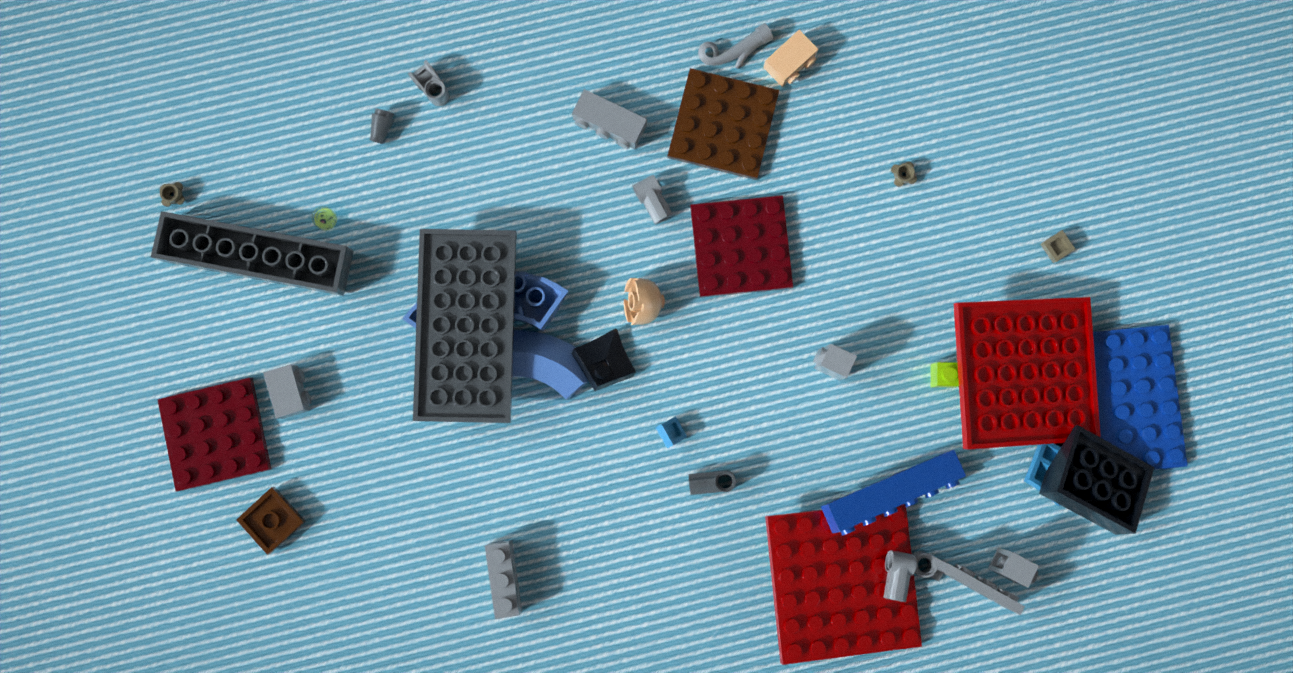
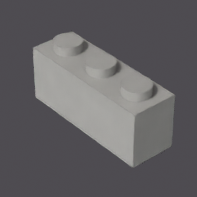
M585 89L572 112L573 120L577 126L583 129L589 127L604 139L610 137L625 149H629V147L636 149L647 127L646 118Z
M508 540L489 543L485 545L495 619L519 616L522 612L513 542Z

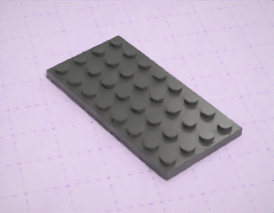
M420 229L413 421L511 423L516 230Z

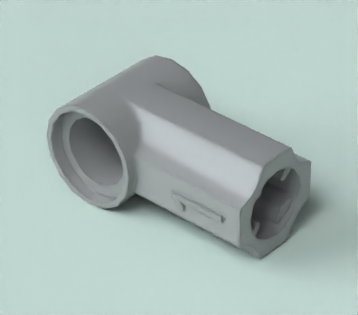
M654 175L632 185L636 196L641 204L643 203L655 225L664 222L673 215L661 194V187Z
M893 550L887 553L885 569L888 573L884 598L906 602L910 576L915 573L917 565L914 554Z

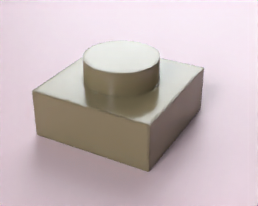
M1063 230L1040 244L1053 263L1075 250V247Z

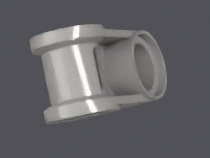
M427 60L415 72L408 73L416 86L423 91L433 105L443 106L449 101L450 94ZM435 90H442L440 95L432 96Z

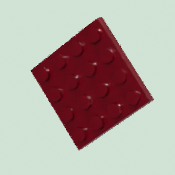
M783 195L690 205L700 298L793 288Z
M249 377L157 399L176 492L272 470L253 378Z

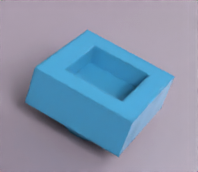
M676 416L656 427L667 448L687 437Z

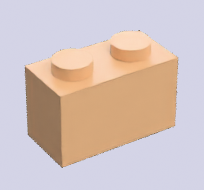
M798 30L765 60L763 68L781 87L787 82L792 84L800 76L798 73L804 67L808 69L815 63L818 48Z

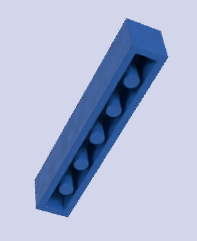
M953 449L821 506V509L832 534L841 532L843 536L855 531L854 526L859 523L866 526L877 521L875 517L883 513L884 517L898 512L896 507L902 504L905 507H909L918 503L917 498L925 495L926 498L938 494V488L945 486L946 489L959 485V479L965 477L966 474Z

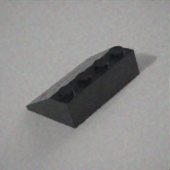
M1076 425L1046 470L1039 494L1115 535L1136 534L1154 467Z

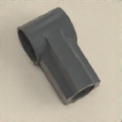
M729 470L688 474L690 495L729 492L736 485L735 475ZM723 474H727L732 478V484L727 488L721 487L718 482L719 477Z

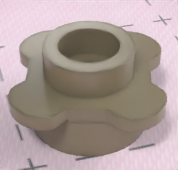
M908 161L901 165L895 164L892 166L891 172L894 174V184L897 187H901L906 183L914 184L917 177L915 176L913 163Z
M179 182L163 184L160 187L161 203L166 207L176 203L179 205L185 202V197L182 195L183 185Z

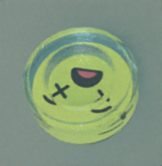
M321 206L314 210L312 222L321 230H330L336 225L337 215L331 208Z

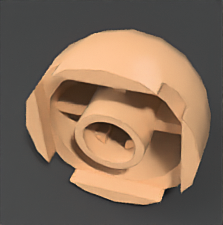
M630 278L627 281L624 291L629 292L628 300L624 299V312L627 322H632L631 325L649 324L658 317L661 308H664V295L661 294L657 285L649 279Z

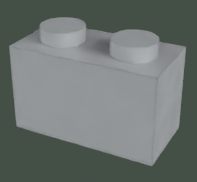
M829 344L818 349L813 359V362L816 363L814 369L840 381L848 377L857 356L833 344Z
M290 364L263 373L276 418L285 419L310 411L311 397L308 391L304 389L303 382L305 377L301 368Z
M997 548L988 569L1014 583L1029 588L1030 584H1033L1038 577L1037 569L1039 565L1014 552Z

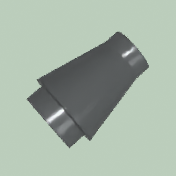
M378 108L375 109L371 119L370 141L380 144L384 143V139L394 122V113Z

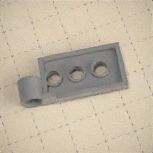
M923 551L913 553L917 560L914 574L923 578L931 577L939 582L944 573L1000 606L1021 615L1025 606L1018 603L1019 597L1004 591L999 587L996 590L997 585L985 578L977 576L975 579L976 573L958 564L952 566ZM926 558L928 562L926 569L919 570V560Z

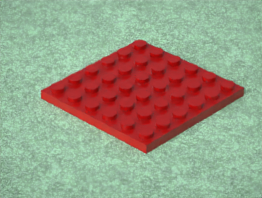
M1090 297L953 303L963 449L1064 443L1076 425L1100 437Z
M904 504L896 507L898 512L884 517L883 513L875 516L877 521L866 526L859 523L854 526L855 531L843 536L841 532L832 534L822 510L765 516L779 655L782 665L922 647L914 574L910 576L906 602L884 598L888 573L885 569L887 553L893 550L912 554L907 509Z

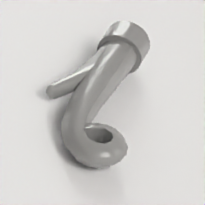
M764 23L720 55L716 44L709 41L700 45L698 55L702 62L711 66L722 65L738 58L735 64V68L738 69L755 49L762 44L765 45L772 41L774 38L769 27ZM707 48L713 50L712 57H708L705 54Z

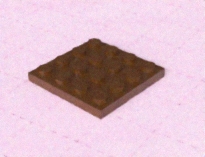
M690 68L667 158L757 180L779 90Z

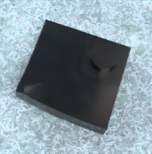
M616 328L589 343L574 348L571 353L594 391L634 377L636 373Z

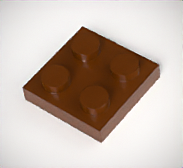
M271 487L236 519L267 555L272 554L306 522L276 487Z

